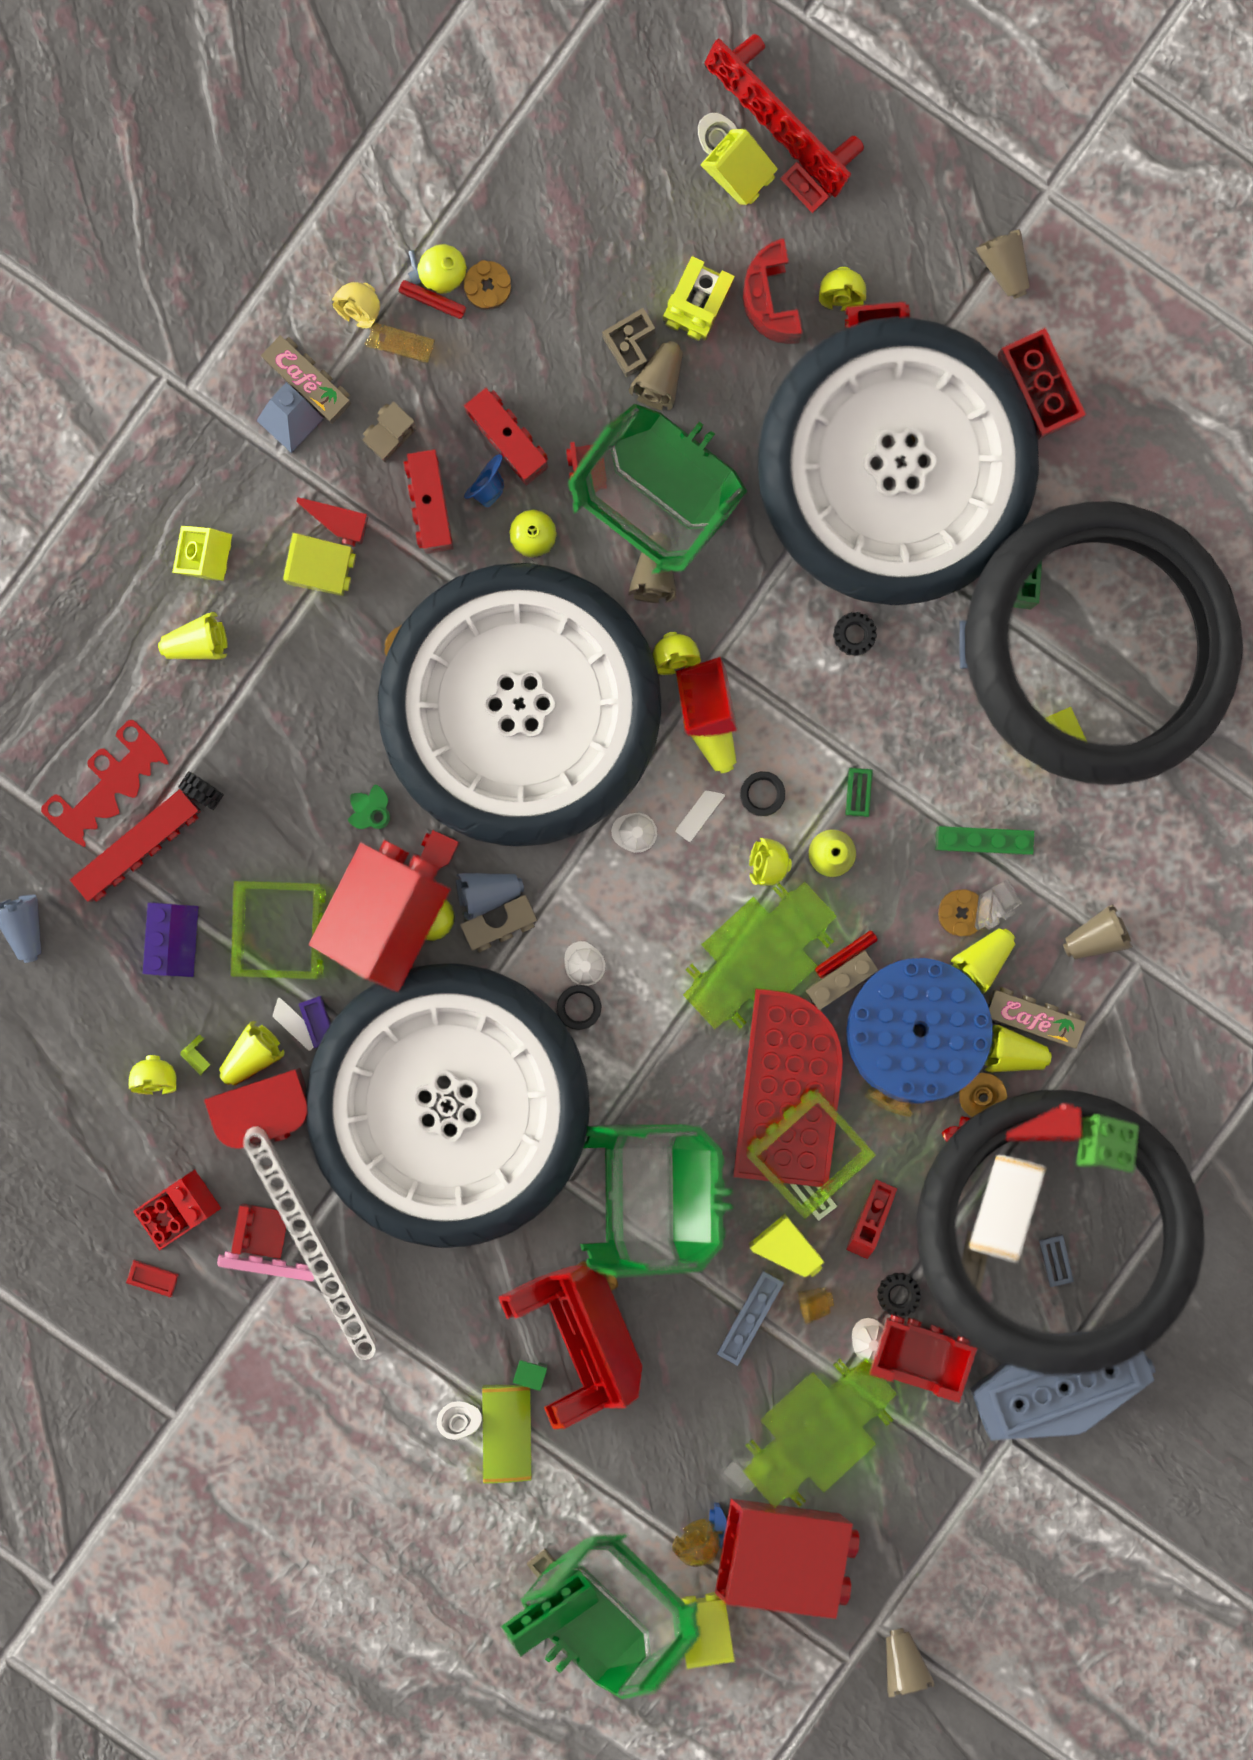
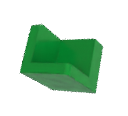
M520 1360L513 1383L540 1391L548 1365L538 1363L537 1365Z

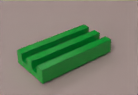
M849 768L845 815L869 817L873 769ZM854 773H858L855 811H851ZM863 774H867L865 809L863 812L860 811Z

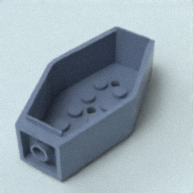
M1082 1332L1060 1333V1334H1076V1333H1082ZM1144 1351L1132 1359L1113 1367L1114 1372L1111 1375H1107L1105 1369L1080 1375H1045L1003 1363L970 1387L985 1431L991 1440L1077 1435L1090 1429L1153 1382L1152 1374L1155 1373V1368L1151 1359L1145 1356ZM1062 1383H1067L1069 1386L1066 1392L1060 1390ZM1016 1400L1023 1401L1022 1408L1015 1407Z

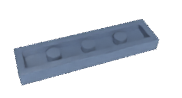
M764 1270L762 1271L717 1351V1355L738 1366L782 1288L783 1281Z

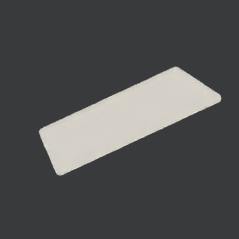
M705 791L675 832L688 842H691L725 797V794Z
M278 998L273 1018L310 1051L313 1048V1044L304 1020L281 998Z

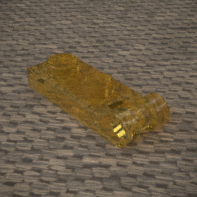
M375 322L369 328L371 332L369 338H366L365 346L423 363H429L435 342L434 339ZM380 333L386 334L384 342L378 341Z

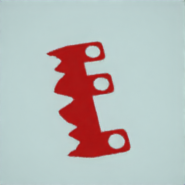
M128 720L116 732L118 740L130 751L120 762L104 748L99 749L88 760V767L101 781L74 808L57 794L51 796L41 807V812L67 838L83 847H86L83 839V830L98 828L95 817L109 818L119 814L114 796L115 793L135 798L140 786L139 773L150 776L151 762L169 764L159 745L134 720ZM127 727H134L138 731V738L133 742H128L123 737V732ZM100 755L106 756L110 762L109 767L103 771L98 770L94 765L96 757ZM54 801L60 802L63 806V813L58 817H54L48 812V806Z

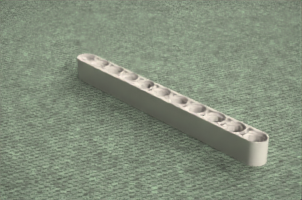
M260 1127L250 1128L246 1132L244 1146L355 1355L361 1360L372 1358L376 1350V1340L266 1132ZM251 1136H258L262 1142L255 1145L249 1141V1138ZM262 1157H269L273 1160V1163L264 1165L260 1162V1159ZM278 1177L284 1181V1184L275 1186L271 1180ZM286 1198H290L295 1202V1204L293 1206L288 1207L285 1206L282 1203V1201ZM296 1219H302L306 1222V1225L297 1227L293 1222ZM307 1240H314L317 1243V1245L313 1248H309L304 1244V1242ZM323 1260L328 1264V1266L325 1268H319L315 1265V1263L317 1261ZM329 1281H335L339 1286L331 1289L326 1284ZM345 1301L350 1306L346 1309H341L337 1304ZM357 1322L360 1324V1327L358 1329H351L348 1324ZM367 1342L371 1347L365 1350L361 1349L359 1344Z

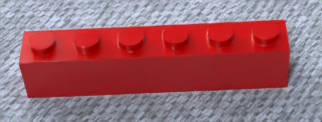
M179 789L73 876L70 881L87 902L94 900L97 903L107 895L106 890L110 886L117 887L126 879L124 875L127 872L138 870L144 864L142 861L148 855L153 857L161 851L162 847L160 845L167 839L171 842L181 834L179 829L184 825L189 827L199 819L197 815L201 812L200 809L183 790Z

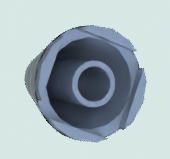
M457 874L459 880H456L457 894L460 906L463 905L466 908V912H462L466 920H472L521 896V892H524L522 879L517 878L516 874Z
M35 894L19 896V899L13 901L9 899L0 902V929L18 960H23L24 963L37 960V955L41 954L38 899Z

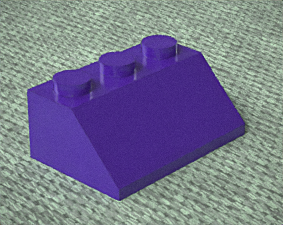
M164 903L147 904L142 974L194 977L199 906Z

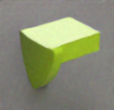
M199 1034L180 1052V1055L201 1076L209 1068L210 1064L195 1049L204 1040Z

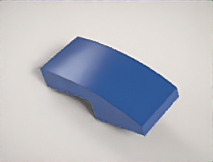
M714 1503V1509L709 1511V1524H713L714 1531H722V1534H718L717 1548H722L727 1519L720 1504Z

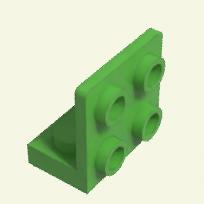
M1100 1115L1082 1118L1077 1166H1103L1129 1173L1133 1172L1138 1125Z

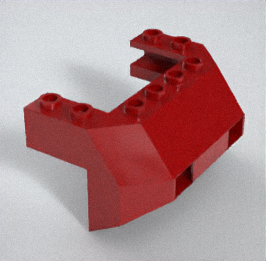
M585 1265L569 1266L539 1276L498 1296L507 1319L513 1316L514 1318H520L549 1304L583 1387L544 1407L553 1429H566L604 1408H626L639 1398L643 1365L606 1277Z

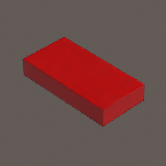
M133 1260L126 1283L172 1297L179 1274Z

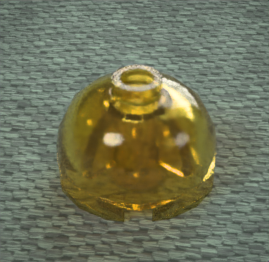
M705 1519L693 1521L683 1528V1531L686 1533L680 1538L678 1535L675 1537L672 1551L688 1566L701 1567L709 1565L716 1559L721 1545L719 1533L714 1529L710 1521L707 1522Z

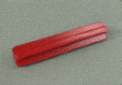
M403 280L399 286L398 292L458 319H462L466 312L464 305L406 280Z
M868 931L815 967V972L820 978H824L877 942V936L873 931Z

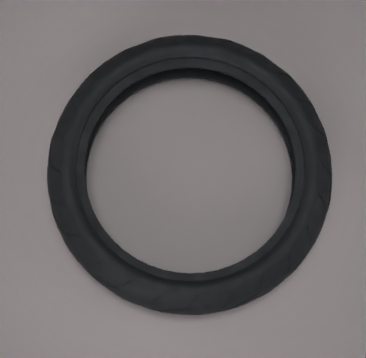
M1100 501L1071 504L1053 509L1027 522L1012 534L994 553L976 583L969 604L966 621V662L976 697L992 726L1024 758L1049 773L1073 781L1098 785H1122L1155 777L1183 762L1210 738L1224 718L1235 694L1242 666L1243 641L1241 620L1232 589L1212 555L1187 530L1156 512L1127 503ZM1082 543H1107L1133 550L1158 565L1172 579L1184 596L1190 609L1197 637V662L1190 689L1179 709L1170 720L1153 734L1138 742L1120 745L1098 744L1079 739L1060 730L1034 707L1018 681L1010 653L1009 634L1012 611L1017 596L1029 575L1038 564L1058 549Z
M1033 1091L1005 1099L970 1118L946 1142L933 1162L922 1188L916 1222L917 1247L926 1283L939 1307L954 1327L973 1345L994 1358L1014 1367L1045 1375H1080L1118 1366L1151 1347L1169 1330L1185 1309L1196 1287L1204 1253V1215L1201 1202L1188 1168L1175 1147L1149 1121L1133 1110L1116 1101L1080 1091ZM1073 1104L1074 1108H1080L1081 1122L1084 1117L1100 1115L1138 1125L1134 1165L1152 1189L1158 1203L1163 1224V1252L1160 1266L1149 1291L1142 1301L1117 1321L1099 1329L1076 1334H1055L1034 1330L1014 1322L997 1311L983 1298L970 1280L962 1263L956 1238V1216L959 1199L968 1179L976 1168L995 1150L1010 1142L1006 1141L1007 1132L1055 1108H1059V1105Z

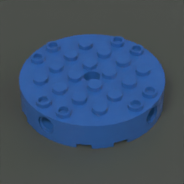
M926 958L901 960L884 967L874 974L855 997L849 1010L846 1026V1038L850 1056L865 1081L889 1098L912 1104H926L943 1100L968 1085L977 1076L987 1060L993 1034L989 1007L975 983L959 969L942 961ZM919 1025L923 1028L925 1032L923 1037H917L914 1034V1026Z

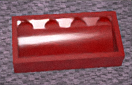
M721 657L676 671L685 732L688 736H716L737 731L727 671Z

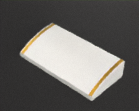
M997 1155L971 1240L970 1249L1017 1262L1045 1167Z

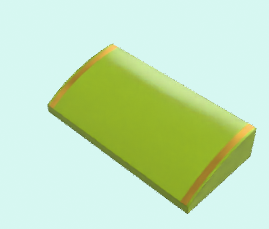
M483 1385V1484L531 1481V1388L521 1385Z

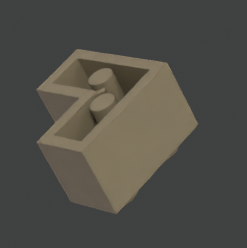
M644 308L602 332L604 341L626 378L644 368L647 364V360L637 344L655 334V327Z
M394 401L390 405L388 403L379 410L378 414L380 416L377 418L379 423L376 426L370 425L363 433L365 437L362 439L384 462L417 429L414 420Z

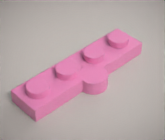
M225 1251V1255L219 1254L217 1264L219 1267L312 1282L314 1280L313 1274L305 1263H296L295 1266L286 1265L287 1261L272 1259V1261L263 1260V1257L249 1255L247 1259L241 1258L239 1254H233L230 1251Z

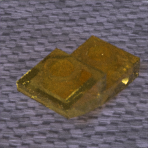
M869 1088L864 1094L871 1102L887 1111L909 1117L913 1114L909 1110L912 1106L910 1103L894 1099L887 1103L885 1100L888 1097L877 1089L873 1091Z

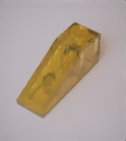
M826 1287L797 1292L801 1316L805 1324L812 1323L831 1313L830 1307L834 1306L832 1292L827 1293Z

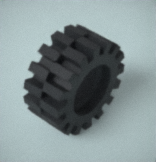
M851 612L842 616L834 628L833 638L835 639L836 646L839 647L841 652H845L849 656H858L866 653L872 648L877 638V628L873 623L874 621L868 618V615L861 614L860 612ZM858 625L863 629L864 638L861 642L852 643L847 639L846 630L849 626Z
M190 771L187 772L178 786L189 796L213 811L224 796L215 787Z
M893 1273V1275L886 1276V1279L880 1282L877 1298L882 1309L889 1315L906 1317L911 1312L914 1313L917 1306L919 1307L921 1290L911 1276L904 1273ZM896 1286H903L908 1291V1298L902 1304H896L890 1299V1292Z

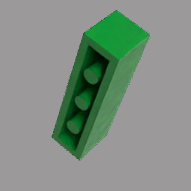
M938 826L936 827L935 851L1033 855L1034 831Z
M579 1570L569 1577L556 1593L552 1594L549 1598H539L501 1625V1628L521 1657L599 1602V1599L591 1584Z

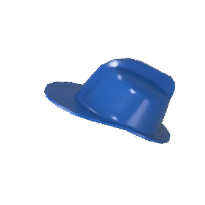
M501 454L496 455L487 463L476 481L464 494L465 499L473 497L484 507L488 508L501 496L504 489V480L498 471L503 460Z

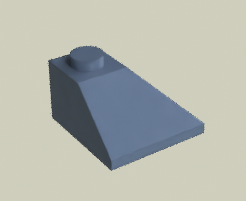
M286 382L269 400L258 417L257 422L292 453L324 418Z

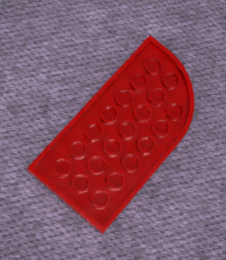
M755 988L733 1177L828 1188L842 1077V1049L837 1033L825 1014L808 1000L789 992Z

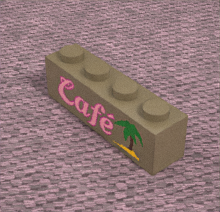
M280 335L264 351L261 357L322 416L333 424L351 405L348 399L350 394L341 386L336 388L331 383L333 378L325 370L322 369L319 372L313 366L316 362L308 354L305 353L302 356L296 350L299 346L290 337L284 339Z
M1000 987L999 991L993 990L988 1003L991 1019L1077 1049L1086 1023L1080 1020L1081 1015L1070 1011L1067 1012V1015L1059 1013V1007L1045 1003V1006L1042 1007L1035 1004L1036 999L1025 995L1022 996V999L1014 997V991Z

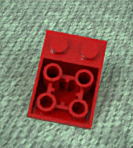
M194 1169L133 1212L160 1251L222 1208Z

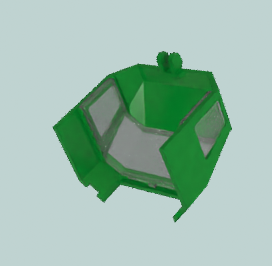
M635 403L607 425L568 481L574 500V514L582 507H585L658 565L651 573L684 570L722 527L745 496L747 490L736 471L706 448L715 436L714 432H708L701 444L694 439L703 429V424L700 421L691 433L687 434L662 413Z
M685 1124L587 1126L586 1136L588 1137L583 1149L605 1148L606 1242L580 1243L582 1251H587L589 1256L586 1261L588 1268L616 1277L702 1272L723 1247V1240L725 1239L723 1216L725 1210L733 1209V1204L723 1203V1196L732 1195L733 1189L725 1188V1182L722 1178V1168L725 1164L722 1149L700 1126Z
M628 1534L596 1535L584 1539L552 1564H549L520 1600L524 1609L533 1603L545 1600L556 1593L569 1577L580 1570L593 1587L599 1602L548 1637L555 1646L545 1656V1660L548 1663L553 1661L556 1655L562 1651L566 1656L555 1668L558 1673L562 1672L573 1661L596 1685L621 1699L657 1692L700 1637V1627L697 1625L696 1613L698 1612V1601L685 1604L621 1541Z

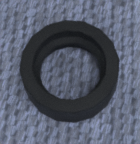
M759 771L751 774L744 781L740 791V798L748 812L756 816L766 817L774 814L782 807L785 800V788L777 775ZM759 780L771 782L777 791L775 802L766 808L755 806L749 798L751 785Z
M570 986L562 992L558 999V1017L564 1025L571 1029H587L594 1025L601 1015L602 1005L600 997L595 990L588 986ZM573 994H585L592 1000L593 1012L588 1019L574 1021L567 1015L565 1010L566 1001Z

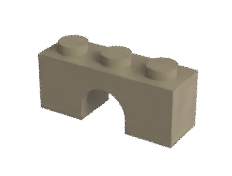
M523 895L504 904L508 918L506 923L499 928L489 926L483 915L460 924L471 949H477L480 953L492 947L490 944L492 941L499 939L501 943L512 938V932L521 929L523 933L534 928V922L538 920L527 896Z
M864 950L829 975L806 988L805 992L813 1004L821 1010L879 970Z

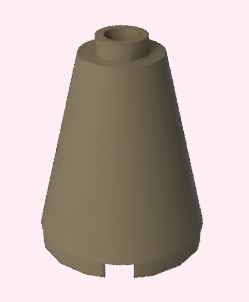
M1020 229L1009 232V235L998 236L975 248L1007 296H1013L1016 299L1027 294L1026 289L1030 285Z
M671 341L662 343L631 383L629 392L631 395L633 393L638 395L637 401L657 410H662L663 406L668 407L667 410L673 408L683 351L677 343Z
M651 535L648 538L667 554L671 553L669 541L664 536ZM641 552L629 587V595L634 594V599L649 603H659V599L665 598L666 603L675 600L676 587L673 570L651 573L658 564Z
M1114 904L1103 909L1065 938L1066 943L1063 946L1068 957L1073 956L1074 959L1127 950L1133 947L1122 918L1117 917L1115 913L1118 910Z
M903 1628L889 1631L890 1636L886 1637L888 1696L894 1697V1691L896 1695H903L934 1687V1680L910 1632L904 1633Z

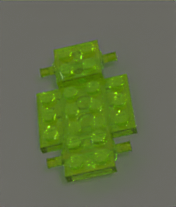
M780 882L777 884V887L774 886L772 890L779 895L781 901L770 913L752 897L701 944L714 958L716 963L703 973L693 963L689 966L695 973L689 967L685 969L694 981L691 987L682 995L714 1029L729 1019L741 1029L743 1026L737 1019L743 1025L747 1021L741 1017L738 1011L740 1006L749 998L754 1002L755 988L791 992L818 967L802 949L811 940L817 938L826 948L834 942L825 930L828 924L837 916L806 882H803L796 890L788 892Z
M841 1358L834 1362L833 1366L842 1376L829 1389L814 1372H811L760 1419L775 1439L763 1449L753 1439L749 1441L750 1444L746 1443L745 1446L754 1457L742 1472L774 1508L788 1497H791L798 1507L802 1506L806 1499L797 1490L800 1484L808 1477L812 1479L822 1492H825L876 1445L861 1426H864L871 1418L876 1416L886 1426L894 1420L885 1411V1408L897 1393L884 1379L869 1375L871 1363L866 1358L852 1368H848Z

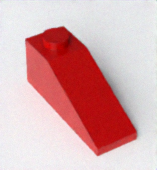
M297 497L296 502L338 539H341L342 544L355 547L356 543L362 544L369 518L367 514Z
M1073 1104L1059 1105V1108H1055L1007 1132L1006 1141H1079L1081 1138L1080 1108H1074Z
M877 1179L874 1181L846 1248L847 1251L866 1259L870 1257L878 1243L897 1188Z

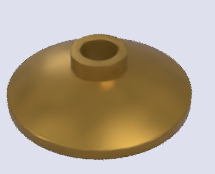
M978 1073L959 1092L961 1107L970 1117L1007 1099L1006 1088L1002 1081L989 1073ZM985 1094L988 1096V1100L981 1102L979 1097Z

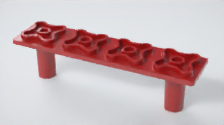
M752 34L734 50H731L718 38L704 62L709 72L716 75L724 87L740 100L742 106L749 109L757 121L773 134L775 140L782 143L789 150L790 155L800 161L806 168V171L822 184L823 189L836 198L851 176V173L845 166L864 150L862 141L852 135L834 151L830 152L746 66L765 49V43L762 38L757 34Z

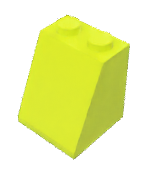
M731 129L701 164L741 205L752 204L759 197L760 194L758 192L763 186H768L774 180L775 176L773 174L778 170L746 129Z
M293 533L283 580L288 585L344 596V591H349L351 577H348L349 567H354L356 554H353V549L349 546Z
M783 1214L748 1243L754 1253L805 1278L809 1274L813 1277L823 1268L821 1264L824 1261L786 1214Z
M715 1592L706 1594L704 1598L696 1599V1596L683 1597L682 1601L685 1604L698 1601V1612L696 1613L697 1625L700 1627L699 1639L685 1655L687 1669L734 1662L726 1604Z

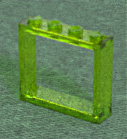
M234 881L231 976L319 979V974H323L324 962L319 960L320 951L313 947L311 951V971L243 969L246 889L313 891V936L325 913L321 912V903H325L326 889H322V884Z
M818 1089L814 1092L810 1090L807 1094H804L800 1099L802 1103L796 1108L790 1107L782 1115L784 1119L778 1124L776 1122L772 1123L765 1130L766 1135L761 1140L758 1138L753 1140L747 1147L749 1150L746 1152L747 1157L804 1219L812 1214L876 1156L872 1148ZM818 1102L862 1151L801 1204L758 1155Z

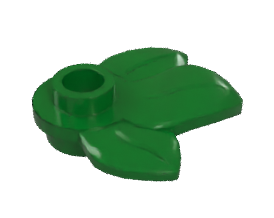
M374 785L369 795L363 793H353L350 795L351 805L355 811L348 819L352 826L358 829H365L370 826L375 829H382L389 824L390 813L386 809L388 797L380 786ZM376 813L383 815L382 821H375L374 816Z

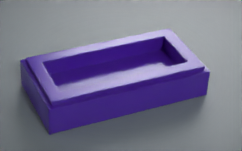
M322 996L298 1004L314 1048L319 1047L327 1029L331 1025Z

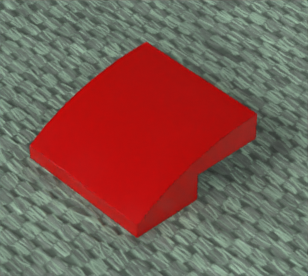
M800 161L796 162L780 178L811 213H814L832 197L830 193L823 189L822 184L806 171V168Z

